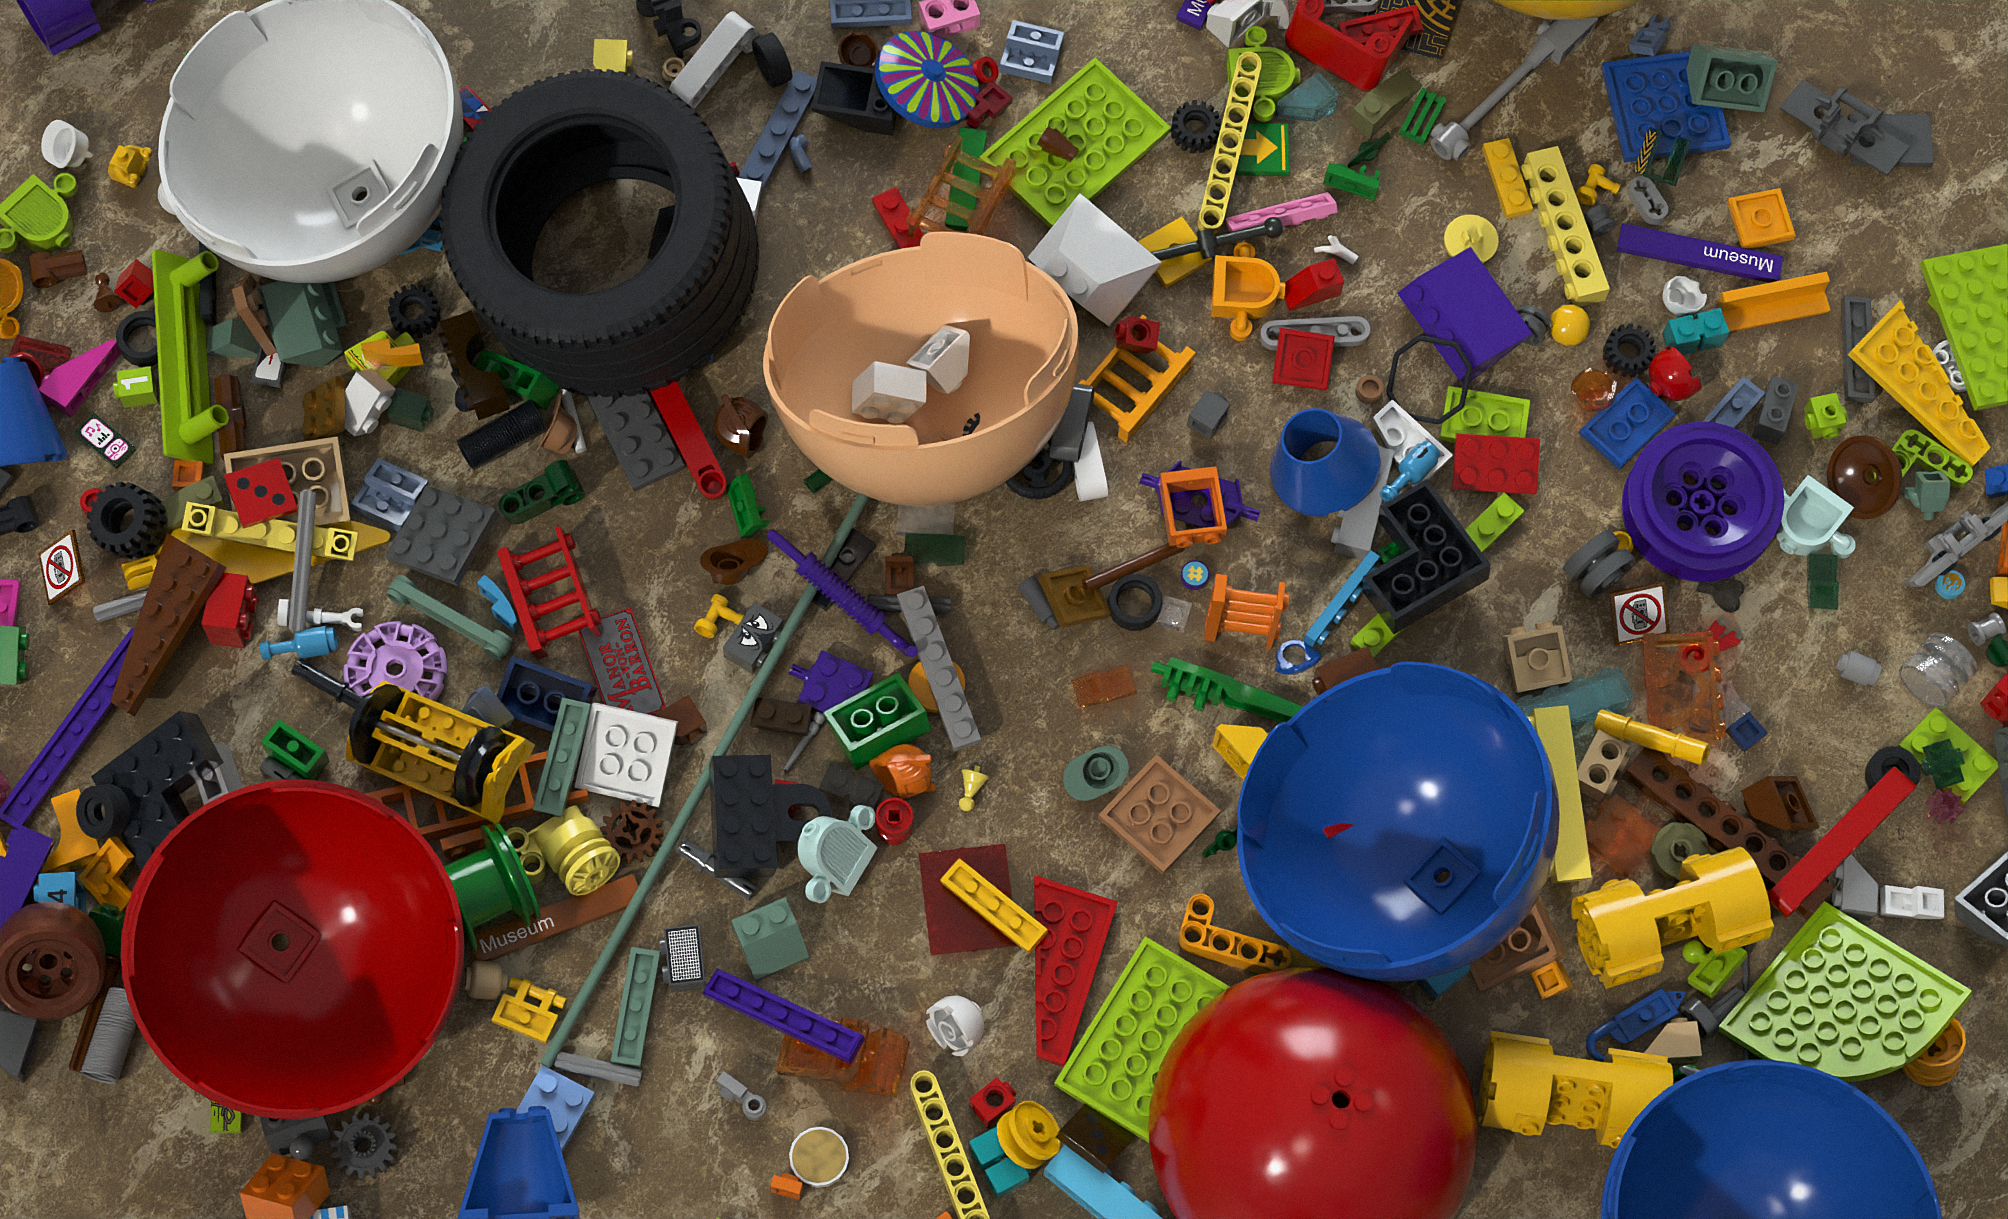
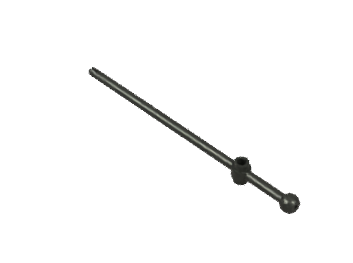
M1269 217L1262 225L1218 236H1213L1212 228L1196 232L1197 241L1150 253L1160 261L1195 252H1201L1202 259L1218 255L1216 247L1264 235H1267L1269 238L1280 237L1283 233V226L1280 218Z

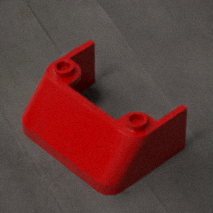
M1298 0L1285 33L1287 48L1363 92H1370L1380 85L1414 29L1413 17L1408 15L1395 38L1385 32H1377L1363 45L1319 20L1324 12L1323 0Z

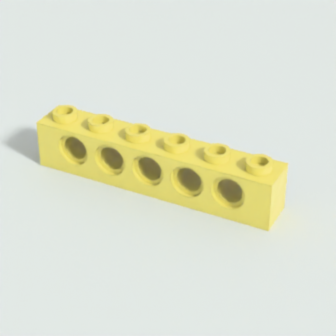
M1555 146L1527 153L1524 164L1521 166L1522 175L1525 180L1529 181L1531 187L1530 197L1533 204L1537 203L1539 222L1541 227H1545L1547 231L1548 248L1551 252L1554 251L1556 256V270L1559 275L1563 276L1565 281L1564 291L1567 299H1571L1572 304L1578 307L1605 301L1610 288L1559 147ZM1541 178H1548L1552 182H1545ZM1550 201H1556L1560 206H1554ZM1558 225H1565L1568 227V230H1563ZM1567 249H1574L1577 254H1572ZM1575 273H1583L1586 278L1578 277Z

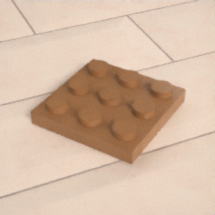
M1156 754L1098 815V819L1163 875L1220 815L1221 810Z

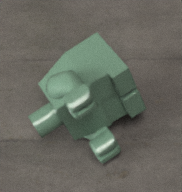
M1931 471L1930 473L1915 472V487H1905L1904 497L1910 499L1912 504L1923 512V519L1934 520L1935 512L1944 511L1945 506L1948 504L1950 481L1943 471Z

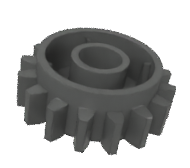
M368 1113L364 1114L363 1120H359L356 1115H352L353 1123L349 1125L347 1122L342 1121L344 1130L342 1132L334 1131L338 1141L331 1142L330 1146L338 1151L331 1156L334 1161H340L337 1165L340 1171L348 1169L347 1176L349 1178L357 1174L360 1181H364L368 1175H371L373 1179H377L376 1173L379 1171L388 1172L385 1166L388 1163L394 1164L395 1162L391 1155L394 1152H398V1147L395 1144H391V1142H394L397 1136L395 1133H388L391 1130L388 1122L381 1126L382 1119L378 1115L373 1121H371ZM368 1141L372 1143L370 1150L366 1153H359L357 1151L358 1146L362 1142Z

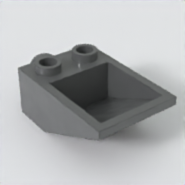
M326 1115L303 1119H274L259 1116L265 1139L272 1153L279 1155L290 1153L294 1159L303 1161L312 1156L314 1144L332 1138Z

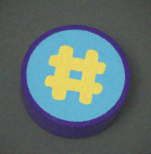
M1197 560L1187 562L1181 570L1180 578L1182 584L1190 590L1202 589L1209 579L1208 567L1203 562Z

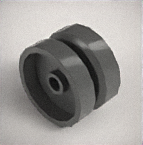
M1610 529L1596 535L1583 545L1563 567V570L1573 581L1582 579L1579 589L1589 600L1598 597L1611 588L1636 562V559L1626 548L1617 550L1620 541Z

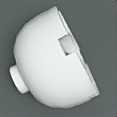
M946 996L927 1010L926 1014L929 1013L930 1018L926 1023L931 1035L943 1049L948 1045L951 1049L955 1050L951 1054L964 1056L980 1042L985 1027L981 1009L975 1002L962 996Z

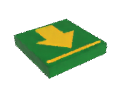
M1247 123L1235 176H1289L1288 123Z

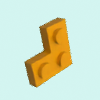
M117 836L109 837L79 875V879L101 905L103 903L112 904L119 907V911L126 913L132 891L119 876L135 856Z

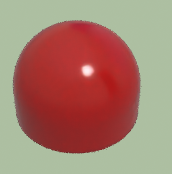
M985 56L973 62L972 67L977 76L978 83L989 84L997 79L998 66L992 58ZM983 65L987 66L991 70L990 77H986L984 75L982 70Z

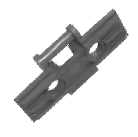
M1801 80L1782 103L1780 109L1813 129V139L1844 158L1849 152L1888 176L1909 150L1910 146L1876 125L1883 116L1884 111L1881 109L1875 110L1848 93V89L1843 86L1833 97H1830L1806 81ZM1840 102L1845 103L1869 119L1867 121L1859 119L1856 124L1840 114ZM1825 109L1827 112L1822 119H1818L1814 115L1816 110ZM1863 137H1870L1875 143L1871 147H1863L1860 145L1859 140Z

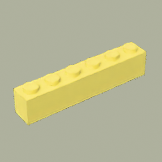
M1565 705L1536 708L1529 712V717L1527 718L1546 749L1553 768L1559 795L1560 821L1558 845L1549 877H1551V884L1584 881L1592 878L1569 707Z

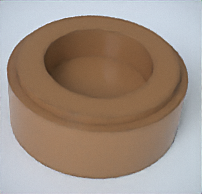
M1366 375L1358 380L1355 393L1361 402L1374 404L1382 398L1384 385L1378 377Z

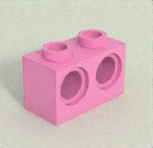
M923 0L919 2V18L925 32L946 38L980 27V12L975 0ZM964 7L966 8V10L960 11L956 8ZM932 15H940L941 17H940V18H933V17H931V16H932Z

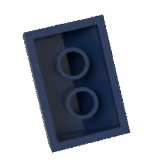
M511 656L497 697L515 719L553 732L562 697L592 705L598 688L592 684Z

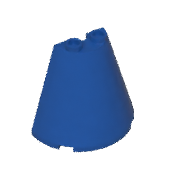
M19 357L2 358V364H0V467L69 460L68 451L27 363L20 362Z
M531 1106L528 1108L527 1113L517 1114V1110L514 1108H501L499 1113H489L458 1219H580L579 1207L549 1109H546L544 1106Z

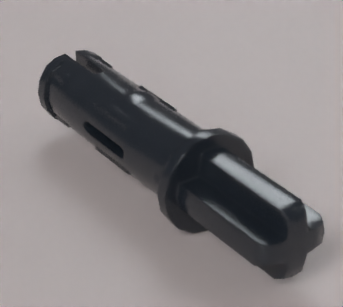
M302 658L297 661L299 666L295 664L292 668L294 676H298L335 697L338 703L343 702L356 709L364 698L359 696L353 689L349 690L348 682H341Z

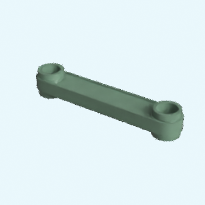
M398 575L388 587L386 596L400 606L408 604L483 647L482 650L491 658L502 661L511 650L514 641L507 634L500 630L491 632L417 590V585L407 577Z

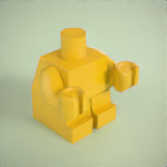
M119 145L109 163L108 174L110 179L136 188L141 179L140 175L142 176L147 168L145 161L148 162L153 155L152 150L148 147L141 148L134 145L123 147Z

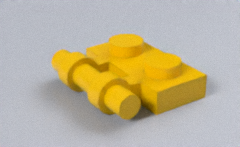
M512 977L508 987L516 990L517 994L515 997L503 994L491 1019L492 1022L547 1045L559 1019L557 1014L549 1011L552 1006L564 1009L567 998L557 995L558 991L553 989L545 990L535 986L533 981L526 978L521 980ZM528 996H531L542 1002L537 1007L525 1002Z

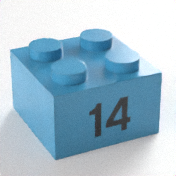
M75 872L39 874V884H34V899L36 902L68 904L86 913V887Z

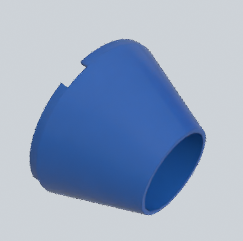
M1320 408L1305 409L1293 415L1281 432L1271 457V482L1283 503L1298 513L1314 517H1325L1329 513L1340 510L1345 512L1360 503L1374 487L1381 466L1379 448L1372 433L1359 421ZM1326 441L1337 442L1335 448L1327 456L1319 460H1300L1303 454L1315 444Z

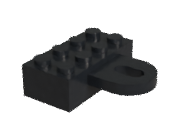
M771 755L713 756L709 763L715 878L773 877L778 868L776 844L798 843L803 827L812 821L791 819L788 815L789 808L809 806L817 810L818 817H831L830 803L827 797L816 787L807 784H773Z

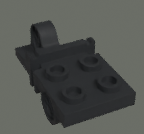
M636 0L637 10L642 16L649 18L658 16L659 19L653 21L658 37L667 35L677 58H683L684 50L700 42L702 37L701 26L698 21L683 17L681 0ZM687 27H692L696 30V33L692 36L683 35Z

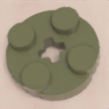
M1674 822L1662 827L1654 835L1649 848V856L1661 874L1671 878L1673 881H1680L1679 871L1682 862L1694 854H1699L1700 856L1708 854L1707 847L1709 845L1703 832L1693 824ZM1674 845L1677 847L1683 845L1685 847L1683 851L1685 858L1677 857L1674 854Z

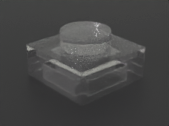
M1165 595L1157 625L1184 633L1192 603Z

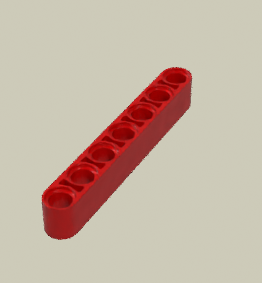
M1894 766L1768 892L1769 903L1785 918H1788L1911 794L1917 785Z

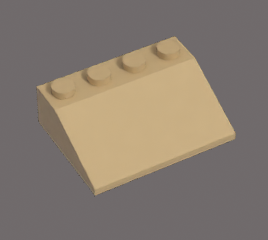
M338 437L224 454L227 474L276 458L280 459L297 504L298 512L276 518L277 520L298 523L300 492L308 490L314 491L317 495L314 526L351 521L341 441ZM230 495L232 512H236L235 506Z

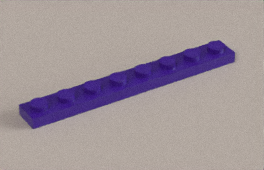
M134 628L130 629L0 806L1 821L17 830L20 825L26 826L112 709L114 704L110 700Z

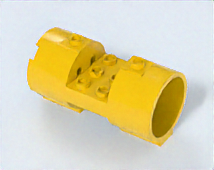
M1736 847L1710 855V853L1702 856L1699 854L1691 855L1682 862L1679 871L1680 882L1674 888L1665 891L1663 889H1656L1648 893L1647 896L1644 895L1634 881L1627 878L1621 881L1618 879L1610 880L1603 884L1600 890L1574 897L1571 903V914L1574 920L1578 919L1576 938L1593 975L1599 974V981L1603 982L1605 988L1608 989L1661 972L1664 963L1661 953L1662 946L1698 936L1717 955L1770 938L1774 924L1771 920L1769 899L1761 874L1750 854L1744 848Z
M1490 1031L1483 1062L1487 1065L1484 1066L1482 1080H1480L1478 1121L1480 1126L1511 1130L1512 1132H1519L1527 1136H1541L1545 1122L1550 1125H1572L1579 1129L1593 1128L1596 1129V1139L1600 1145H1607L1617 1149L1625 1132L1640 1112L1654 1098L1673 1085L1672 1065L1668 1062V1056L1608 1048L1604 1062L1553 1055V1047L1549 1045L1550 1039Z

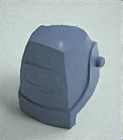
M488 685L480 686L473 691L461 710L464 714L503 730H507L515 719Z

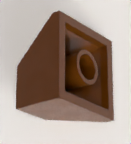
M1767 776L1741 790L1745 808L1751 813L1752 817L1786 831H1805L1819 828L1797 776Z

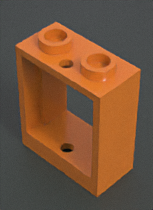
M1217 467L1160 473L1159 489L1169 546L1176 545L1178 548H1186L1192 546L1193 543L1205 542V544H1216L1224 540L1227 525ZM1209 488L1216 527L1176 531L1170 493Z

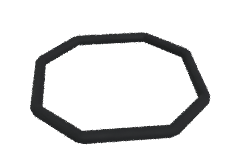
M1421 335L1416 336L1398 349L1393 356L1386 390L1387 396L1390 401L1394 400L1399 405L1392 393L1399 356L1419 341L1454 347L1467 367L1459 405L1439 419L1409 414L1416 421L1437 425L1442 424L1465 406L1472 365L1459 344L1455 341Z

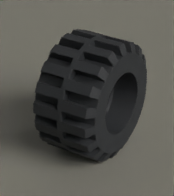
M116 482L115 486L111 484L106 486L105 492L99 491L96 495L98 497L96 502L92 500L90 504L93 507L92 511L87 512V518L90 519V522L87 523V529L92 531L90 533L91 539L96 541L99 547L126 559H133V556L136 558L144 557V552L151 553L153 551L152 546L154 544L158 546L161 542L159 539L160 535H165L166 529L163 528V525L167 524V517L163 515L166 509L165 506L160 504L162 501L154 496L153 493L129 482L126 484ZM134 509V518L131 525L124 532H120V523L123 516L129 510Z

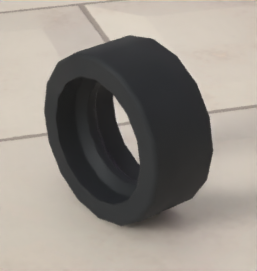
M770 32L752 40V50L756 62L769 86L774 88L792 80L791 65L778 37Z
M150 311L134 312L120 322L116 331V342L123 357L132 365L139 367L154 366L158 364L157 345L149 351L137 352L129 347L128 338L135 329L142 326L156 328L155 313Z
M1128 574L1121 577L1112 585L1109 593L1108 607L1111 611L1110 616L1117 625L1129 631H1141L1150 627L1158 619L1162 607V593L1158 585L1150 577L1141 574ZM1129 588L1144 590L1149 594L1152 601L1150 611L1141 617L1126 615L1121 611L1118 604L1120 594Z

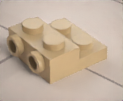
M1552 621L1536 623V629L1525 631V626L1508 629L1509 635L1502 636L1506 662L1510 664L1515 692L1518 693L1572 681L1562 625H1553Z

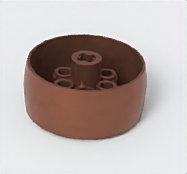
M40 902L27 905L15 911L3 922L0 927V999L6 1006L27 1018L57 1020L70 1017L82 1011L95 999L101 989L106 973V947L100 929L92 918L83 911L68 904ZM24 964H30L33 966V968L29 971L22 969ZM63 968H71L72 973L66 975L61 972ZM47 975L52 979L49 982H42L40 977Z

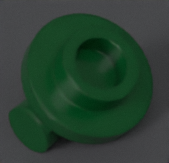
M1999 635L1990 641L1991 643L1986 650V656L1994 666L2007 667L2008 641L2003 640Z

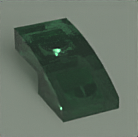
M928 533L905 534L904 553L914 557V564L935 563L938 567L964 565L966 538L964 536Z
M1807 554L1808 608L1838 610L1839 582H1836L1838 555Z

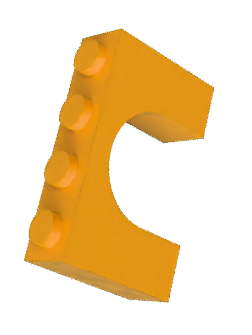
M79 788L51 798L60 825L61 837L56 850L48 857L41 874L73 872L81 868L85 869L102 847L99 839L87 836L78 824L76 805L82 793ZM0 829V856L5 857L8 850Z

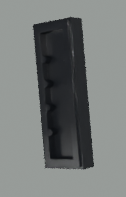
M852 528L831 565L830 571L834 570V575L838 573V578L842 577L844 579L843 582H849L876 547V543ZM817 590L812 602L827 611L833 602L829 600L830 597H825L826 593L821 594L822 590Z

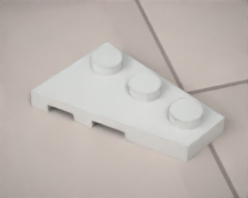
M1391 400L1373 417L1372 423L1387 449L1395 450L1393 460L1397 467L1406 455L1423 441L1432 443L1439 450L1440 457L1438 458V463L1422 481L1426 479L1429 481L1452 459L1453 454L1394 400ZM1407 483L1409 488H1412L1415 485H1417L1416 483Z

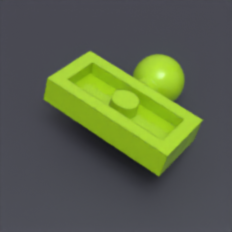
M1695 940L1687 942L1682 950L1683 957L1687 962L1692 964L1700 963L1687 978L1688 984L1711 999L1748 957L1747 951L1741 947L1715 955L1712 949L1707 954L1704 945Z

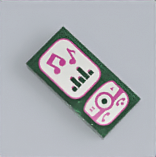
M95 413L74 432L81 441L116 470L136 451L135 446Z

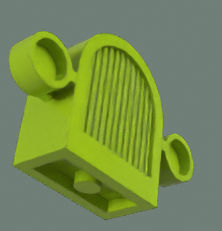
M1252 26L1247 29L1245 34V44L1248 48L1228 49L1226 58L1228 85L1230 91L1239 56L1245 52L1256 53L1261 59V70L1251 108H1253V116L1258 121L1267 122L1273 118L1275 106L1283 103L1289 97L1293 84L1300 83V68L1294 66L1292 59L1284 51L1274 47H1264L1267 39L1265 29L1260 26ZM1250 63L1241 65L1244 71L1252 72L1255 70L1254 66ZM1243 88L1235 90L1239 97H1247L1249 95Z
M69 173L59 174L54 179L55 189L52 190L33 174L0 204V224L4 227V229H0L1 253L14 251L19 241L35 252H53L60 248H65L71 243L74 223L64 199L72 197L78 190V184L73 175Z

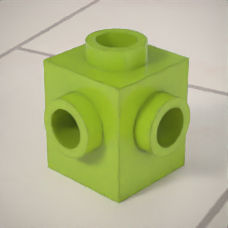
M1837 393L1812 397L1804 408L1805 425L1808 430H1811L1813 439L1820 437L1832 439L1837 437L1847 423V412L1844 406L1841 407Z

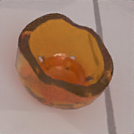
M1587 368L1574 378L1571 383V392L1575 402L1582 409L1589 412H1599L1613 404L1617 394V384L1608 372Z

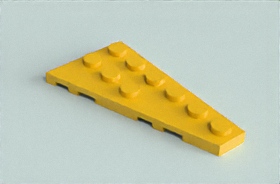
M1900 300L1847 355L1952 453L1973 467L1991 447L1974 419L1969 418L1962 407V399L1959 395L1955 396L1948 384L1951 381L1929 345L1924 344L1916 332L1919 330L1914 321L1910 322L1904 312L1905 306Z

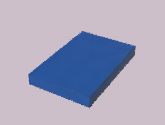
M1635 377L1580 429L1579 434L1620 470L1676 417L1677 413L1662 399L1657 397L1642 381Z

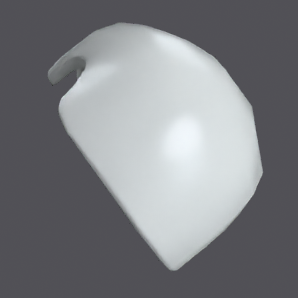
M1675 276L1665 283L1662 298L1666 308L1671 313L1684 317L1702 309L1705 306L1707 295L1700 292L1699 282L1690 280L1685 276Z

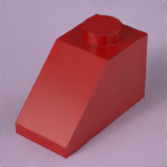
M1335 258L1310 265L1284 282V300L1289 311L1341 296L1344 280Z

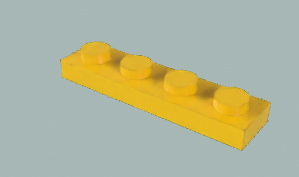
M960 858L940 879L944 886L1028 954L1048 934L1047 928Z

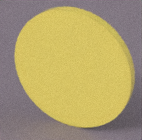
M1477 215L1457 217L1448 225L1444 234V245L1451 257L1471 247L1482 263L1489 261L1494 256L1499 243L1495 227L1488 220Z

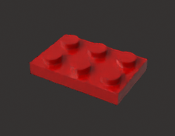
M1455 433L1452 489L1537 495L1540 439Z

